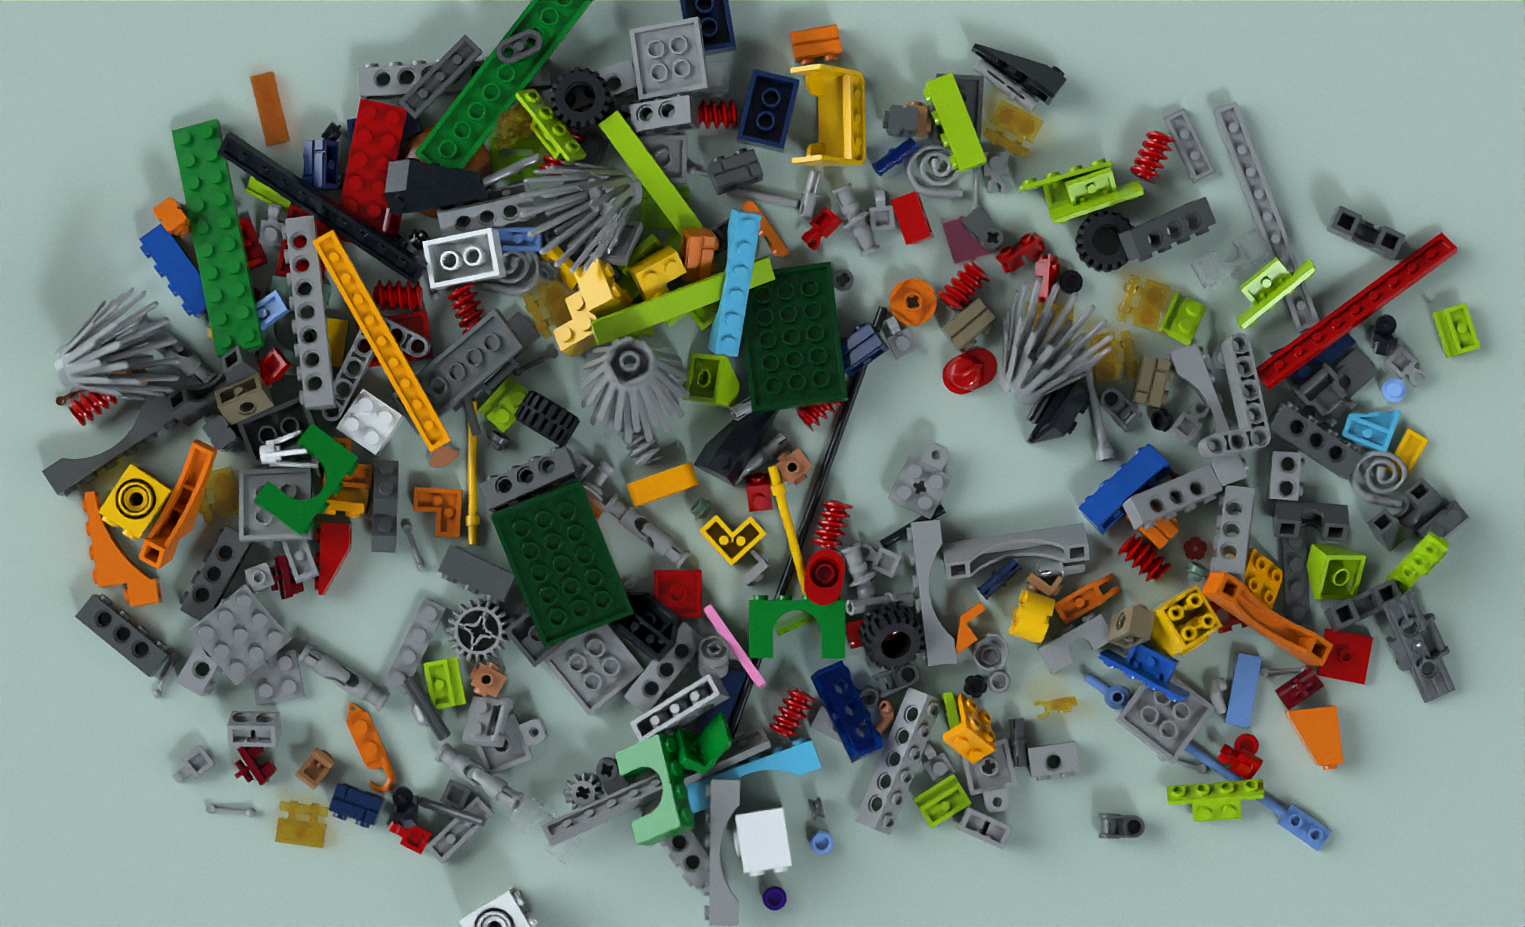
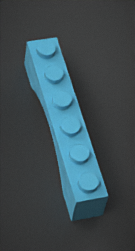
M731 208L727 231L728 250L725 281L720 304L711 326L708 349L714 354L738 357L762 215L755 211Z
M806 737L792 741V747L784 749L783 745L770 749V755L761 757L760 753L747 758L748 763L742 765L735 763L726 767V771L713 773L701 780L686 785L693 814L705 810L711 805V799H706V784H711V779H737L748 773L760 770H780L802 775L821 768L812 740L807 741Z

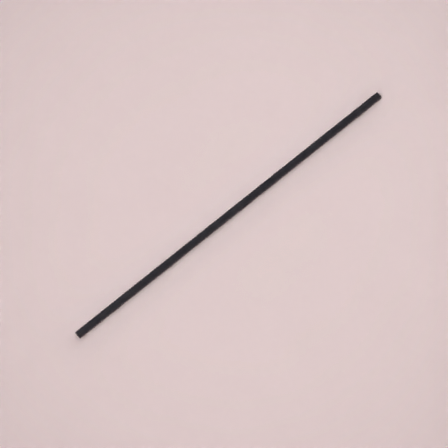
M881 306L878 307L872 324L879 333L888 309ZM868 365L854 374L847 394L848 401L844 402L797 533L800 551L804 545ZM791 553L774 600H778V595H786L795 570ZM752 658L751 662L757 670H759L763 658ZM748 674L728 725L732 739L735 737L754 684Z

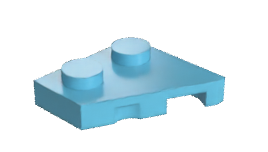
M1401 411L1349 414L1340 438L1372 451L1387 452Z

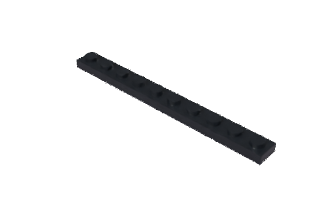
M232 132L225 136L218 154L311 216L314 215L317 220L335 230V232L414 285L419 282L428 265L427 262Z

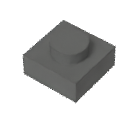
M450 779L440 802L463 810L472 788Z

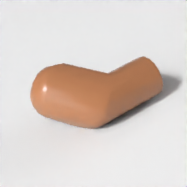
M888 700L880 702V720L872 727L879 736L895 722V707Z

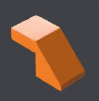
M978 602L959 616L955 650L958 654L978 640L967 623L986 610L981 602Z

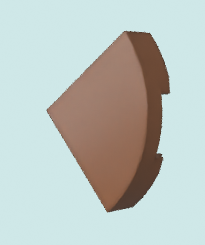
M441 446L434 450L429 466L439 468L449 465L458 457L460 451Z

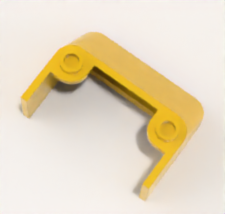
M825 64L790 68V73L805 75L807 91L812 96H818V142L811 143L808 146L806 157L792 158V163L814 167L862 165L866 159L865 80L862 73L857 70Z

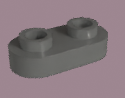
M528 29L502 40L497 46L496 53L501 62L513 64L538 53L543 46V40L539 32ZM529 39H534L535 45L529 47L526 44ZM512 49L513 54L506 56L505 50Z

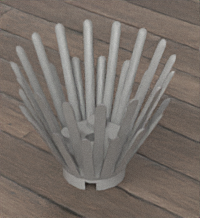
M561 161L565 165L572 166L552 165L547 170H534L533 172L536 174L563 175L533 177L523 180L525 183L587 180L523 192L519 195L521 199L536 196L546 199L579 192L525 210L520 214L522 218H526L546 211L545 215L551 217L569 210L530 230L527 234L530 238L573 217L554 230V233L559 236L539 250L541 255H545L592 221L567 244L568 250L555 261V267L561 266L599 228L601 230L572 265L570 273L576 271L598 242L599 246L585 264L584 272L593 261L596 262L602 256L611 240L612 242L607 253L610 254L633 208L641 203L643 195L639 179L633 181L630 174L634 172L623 164H616L610 167Z
M1038 280L1035 284L1025 322L1022 318L1027 292L1026 282L1022 286L1019 304V292L1016 289L1013 313L1008 308L1007 320L1004 318L1003 371L998 377L999 384L1007 394L1010 389L1017 393L1014 399L1024 404H1035L1042 396L1091 374L1093 370L1082 372L1096 365L1098 360L1105 356L1104 354L1113 349V347H1107L1093 357H1088L1113 339L1114 335L1110 334L1069 362L1076 352L1108 324V321L1105 319L1087 335L1085 333L1080 334L1058 355L1095 311V306L1090 305L1073 326V322L1067 320L1057 333L1079 297L1077 292L1072 293L1044 338L1056 314L1055 310L1050 309L1060 288L1058 283L1053 285L1033 332H1031L1038 310L1036 303L1042 285L1041 280Z
M131 288L125 294L123 292L117 299L112 300L99 313L105 306L106 301L104 300L67 344L59 346L55 354L60 352L61 354L60 359L54 361L55 369L64 386L71 384L74 387L70 391L86 390L132 401L134 399L144 400V398L130 393L165 396L163 393L155 391H174L171 387L133 384H140V381H177L180 379L178 375H154L153 373L110 374L179 364L181 362V359L178 357L154 360L152 355L120 360L173 345L177 342L176 337H171L133 348L148 341V337L142 335L168 324L170 320L167 317L111 341L137 326L140 322V317L159 305L157 301H154L117 324L116 320L146 295V291L140 292L116 311L118 306L134 292V288Z
M633 333L626 335L624 339L610 341L613 343L610 347H597L592 353L607 354L586 363L583 367V370H587L603 363L581 382L580 388L584 389L601 375L582 400L581 406L582 408L591 406L605 386L591 416L590 423L594 426L597 419L600 422L603 421L612 398L605 432L607 438H611L613 427L615 430L621 429L623 406L625 443H632V422L634 432H640L641 430L639 414L646 441L651 442L653 440L646 408L653 426L658 427L661 422L665 432L669 433L671 427L656 396L671 416L675 412L680 418L684 416V411L660 381L680 399L684 397L690 399V393L661 369L683 380L689 379V376L685 371L658 359L681 361L678 355L652 350L670 345L666 342L645 343L646 340L653 336L650 334H645L633 340ZM629 363L635 364L633 367H626Z

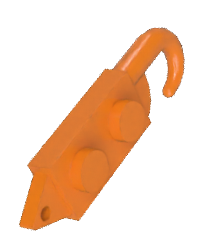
M350 702L348 720L345 722L363 762L370 769L383 767L387 776L385 785L377 786L373 781H369V785L376 792H387L395 785L396 774L369 712H365L353 702Z

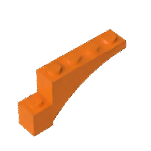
M199 439L192 442L176 486L149 535L144 539L138 559L157 569L162 568L173 560L179 539L194 528L218 449Z
M85 492L82 506L84 512L88 513L89 522H86V532L88 536H91L92 545L89 546V554L91 560L95 561L96 569L92 570L94 583H98L100 588L127 584V588L124 589L126 602H130V607L163 603L160 580L148 576L126 555L114 538L108 524L102 520L103 515L98 512L102 507L99 492Z

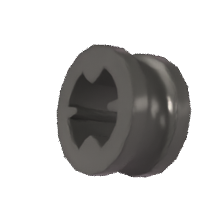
M840 269L835 272L833 284L837 290L847 291L852 287L854 277L849 270ZM841 274H846V278H850V283H845L844 287L839 286L840 282H836V278H840Z
M817 797L815 801L809 799L813 820H817L818 816L825 818L820 797Z

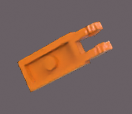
M747 200L743 204L742 209L755 211L762 215L759 235L761 237L766 235L771 243L767 246L775 257L777 255H780L782 258L788 256L790 251L759 207L753 201Z
M1112 573L1096 582L1095 580L1055 602L1054 608L1064 625L1106 602V599L1121 591L1119 586L1109 589L1105 594H1102L1098 586L1111 581L1114 578Z

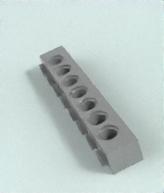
M489 56L483 57V61H474L462 73L461 79L453 82L441 95L460 94L472 79L473 73L482 66ZM550 58L525 90L552 88ZM418 60L412 61V65H402V62H390L388 66L379 67L377 63L365 64L364 68H359L360 97L366 100L402 98L436 63L426 64V61ZM407 73L414 75V80L411 84L402 83V78ZM382 75L390 76V82L386 86L378 84V80Z
M314 215L285 219L286 226H282L283 240H287L288 249L284 250L286 264L290 263L291 273H287L288 287H292L293 296L289 297L291 311L295 310L296 320H292L293 334H297L298 343L294 344L296 358H300L301 367H297L298 381H302L303 391H299L300 403L305 405L307 411L336 408L321 260L312 241L318 238L316 219ZM305 238L307 240L306 245L303 248H296L295 242L297 239ZM302 261L309 263V268L304 272L297 270L298 264ZM303 285L312 286V290L308 295L300 294V288ZM307 308L314 309V315L310 319L302 317L303 311ZM308 332H316L317 338L309 343L305 341V335ZM312 355H317L320 358L319 363L315 366L307 364L308 358ZM313 379L322 380V385L317 390L310 389V383Z

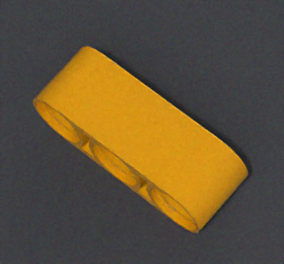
M692 462L631 482L626 486L633 506L638 507L699 485Z

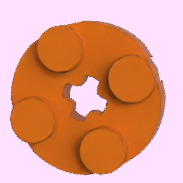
M913 278L900 281L893 288L889 297V308L892 315L895 316L898 322L906 326H919L926 323L936 310V296L933 288L921 279ZM916 296L919 306L917 308L914 306L909 308V303L906 299Z

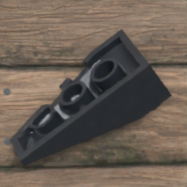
M976 43L971 50L1017 84H1022L1024 89L1048 106L1067 80L1063 77L1065 73L1055 66L1051 68L1048 65Z
M415 158L389 161L385 195L391 215L413 213L487 196L481 173L456 167L453 169L441 167L440 164L433 162L431 164L423 163Z
M779 410L754 414L752 412L739 421L733 419L705 444L693 465L735 486Z

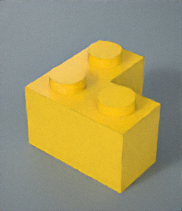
M670 245L627 267L643 301L670 292L666 283L686 273L677 251Z
M598 258L596 262H592L585 272V264L574 272L587 309L593 315L601 318L631 307L633 300L630 293L615 283L613 279L615 273L608 262L606 263Z
M581 290L565 298L573 320L553 330L560 351L571 357H575L597 345L590 322L599 318L588 311Z
M716 514L699 530L731 567L767 535L751 516L732 532Z

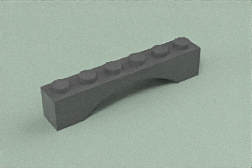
M161 392L165 396L156 395L144 403L132 429L120 442L107 451L88 458H61L44 469L42 473L56 494L59 496L65 495L66 497L78 491V485L84 481L86 484L92 482L98 477L97 473L105 468L107 471L118 464L117 460L124 455L126 457L131 456L139 450L137 446L143 442L148 444L158 438L157 433L164 428L168 431L178 424V419L170 415L166 399L168 395Z

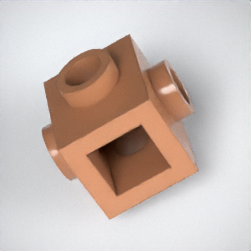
M799 448L791 454L787 450L777 458L779 462L776 465L781 482L787 481L789 485L793 482L796 486L808 478L805 473L813 468ZM790 464H794L797 469L794 472H790L787 467Z
M489 661L487 665L481 663L480 667L476 665L469 678L472 679L470 685L475 687L474 692L485 698L488 694L498 698L509 676L500 672V666ZM486 675H489L491 677V682L489 684L485 683L484 677Z

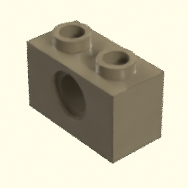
M258 372L214 392L218 409L230 425L274 406L270 389Z
M1134 604L1113 614L1107 642L1130 649L1150 640L1155 612L1147 610V607L1144 605Z

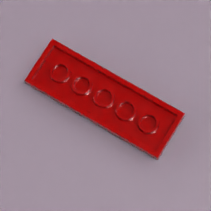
M360 98L339 204L382 232L386 209L388 208L385 195L389 161L398 159L407 111L403 107ZM336 232L340 241L352 243Z

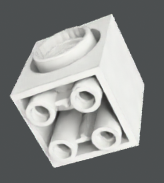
M783 806L735 813L736 824H732L737 858L742 857L744 873L749 872V876L763 875L764 870L773 869L774 873L788 871L787 866H792Z
M513 888L459 921L462 927H491L492 921H498L502 927H536V924H538L531 911L527 913L523 905L526 902L520 891L515 892Z

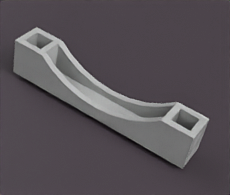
M1196 342L1168 353L1167 355L1169 361H1171V366L1174 368L1175 376L1194 389L1204 401L1207 409H1209L1214 434L1230 431L1229 427H1232L1229 415L1227 413L1224 414L1222 411L1223 399L1220 392H1215L1212 383L1215 382V378L1211 369H1207L1204 360L1207 358L1203 347H1198ZM1232 437V445L1237 448V441ZM1239 454L1211 458L1210 465L1221 487L1247 477L1248 465L1244 458H1240Z
M940 519L910 522V528H906L908 542L913 544V551L909 552L911 566H915L916 575H912L913 589H918L919 599H915L916 613H921L922 623H919L924 633L925 646L922 647L921 651L922 661H927L928 666L957 663L954 638L937 619L929 594L931 566L936 553L943 544Z
M1084 523L943 543L942 555L947 580L971 577L989 564L1012 557L1041 556L1064 563L1089 560V542Z
M711 779V784H706V799H711V808H706V823H710V833L705 835V847H710V857H705V872H710V881H705V896H709V906H705L704 920H709V926H738L739 900L731 891L724 877L721 866L720 847L725 826L732 813L740 805V779Z

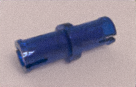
M909 137L895 149H889L888 154L873 163L872 167L879 176H882L895 165H901L903 163L902 160L916 150H919V147Z

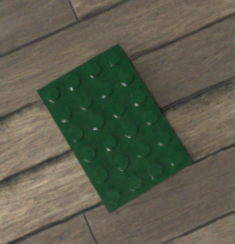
M831 262L774 269L775 280L749 289L742 329L753 414L848 401Z
M581 479L490 514L544 649L634 614Z

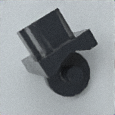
M1389 314L1378 317L1375 326L1370 325L1369 328L1373 353L1388 356L1390 346H1396L1398 341L1395 334L1397 323L1393 316Z
M408 787L396 788L392 795L394 819L400 818L403 829L417 826L418 796H413L412 791Z

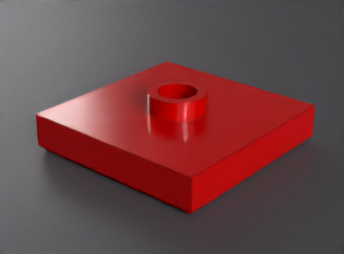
M654 570V598L679 618H702V570Z
M1325 628L1323 638L1333 644L1324 666H1318L1316 675L1365 685L1373 637L1343 631L1333 632L1332 629Z

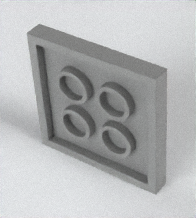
M699 17L629 29L640 101L710 89Z
M312 468L239 470L240 542L313 539V529L307 535L303 532L298 536L253 503V500L268 481L293 499H311Z
M246 584L189 630L235 686L292 640Z
M608 624L570 638L544 659L545 663L588 715H591L645 670Z
M1173 675L1170 682L1190 692L1186 700L1182 702L1172 701L1166 697L1165 693L1159 690H1151L1142 682L1115 719L1117 723L1171 764L1177 761L1215 708Z

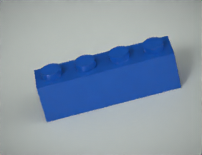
M159 224L139 239L143 244L140 246V249L147 258L152 257L156 262L155 270L162 278L166 276L170 284L167 286L175 297L179 295L184 303L181 306L189 316L193 314L196 318H200L208 312L200 271L177 239L167 232L162 224Z
M1148 443L1145 447L1139 448L1131 460L1120 465L1110 479L1103 481L1092 496H1087L1082 501L1079 510L1101 534H1104L1126 513L1122 506L1125 501L1156 486L1172 469L1168 461Z

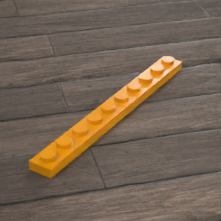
M331 230L312 241L429 451L432 452L452 441L335 230Z

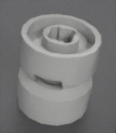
M709 636L700 642L698 671L702 677L713 674L721 679L726 676L729 666L730 646L724 638Z

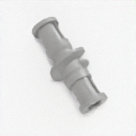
M848 183L831 192L836 195L841 206L840 209L845 215V218L841 220L848 221L843 230H852V235L861 250L860 255L864 256L879 249L880 246L876 245L870 232L871 229L864 219L870 212L868 210H860V205L850 188L852 185Z
M861 543L851 544L842 548L841 553H844L849 566L848 570L854 580L848 587L857 589L859 599L877 597L876 589L872 584L876 582V579H871L876 575V571L867 570V563L864 561L860 550ZM870 612L863 613L864 617L870 615Z

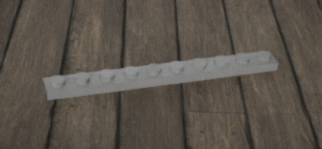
M1237 102L1214 109L1213 113L1268 258L1272 261L1277 257L1292 273L1299 265ZM1302 281L1296 286L1292 294L1287 297L1284 296L1297 333L1313 327L1320 321L1306 283Z
M760 726L732 739L730 748L718 758L715 765L704 775L692 769L687 770L682 766L685 786L770 748L771 744L763 728ZM656 773L543 824L542 828L550 846L552 847L662 797L663 786L660 776Z

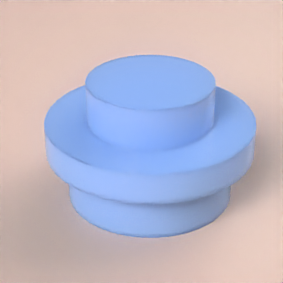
M1397 378L1388 379L1382 385V395L1387 401L1397 402L1405 396V384Z
M819 830L812 834L810 847L815 853L826 854L833 848L834 840L829 832Z

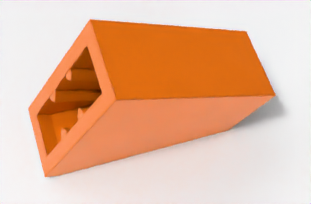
M1331 705L1285 711L1287 719L1315 765L1323 766V770L1337 769V764L1343 763L1337 706Z

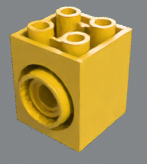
M130 464L98 512L103 515L102 520L112 527H122V533L130 539L137 541L145 539L160 517L174 489L140 466ZM142 494L143 502L138 506L136 500Z
M1198 585L1174 595L1151 610L1155 612L1151 639L1159 651L1169 656L1178 653L1184 655L1207 641L1209 634L1223 626L1204 595L1201 594Z

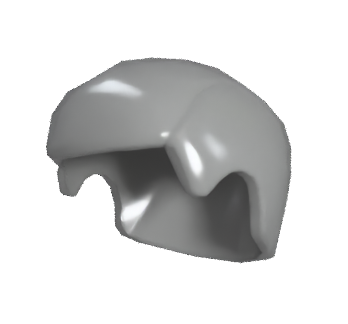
M991 633L978 640L973 650V658L976 665L982 670L990 672L1004 667L1010 654L1007 642L1000 635Z

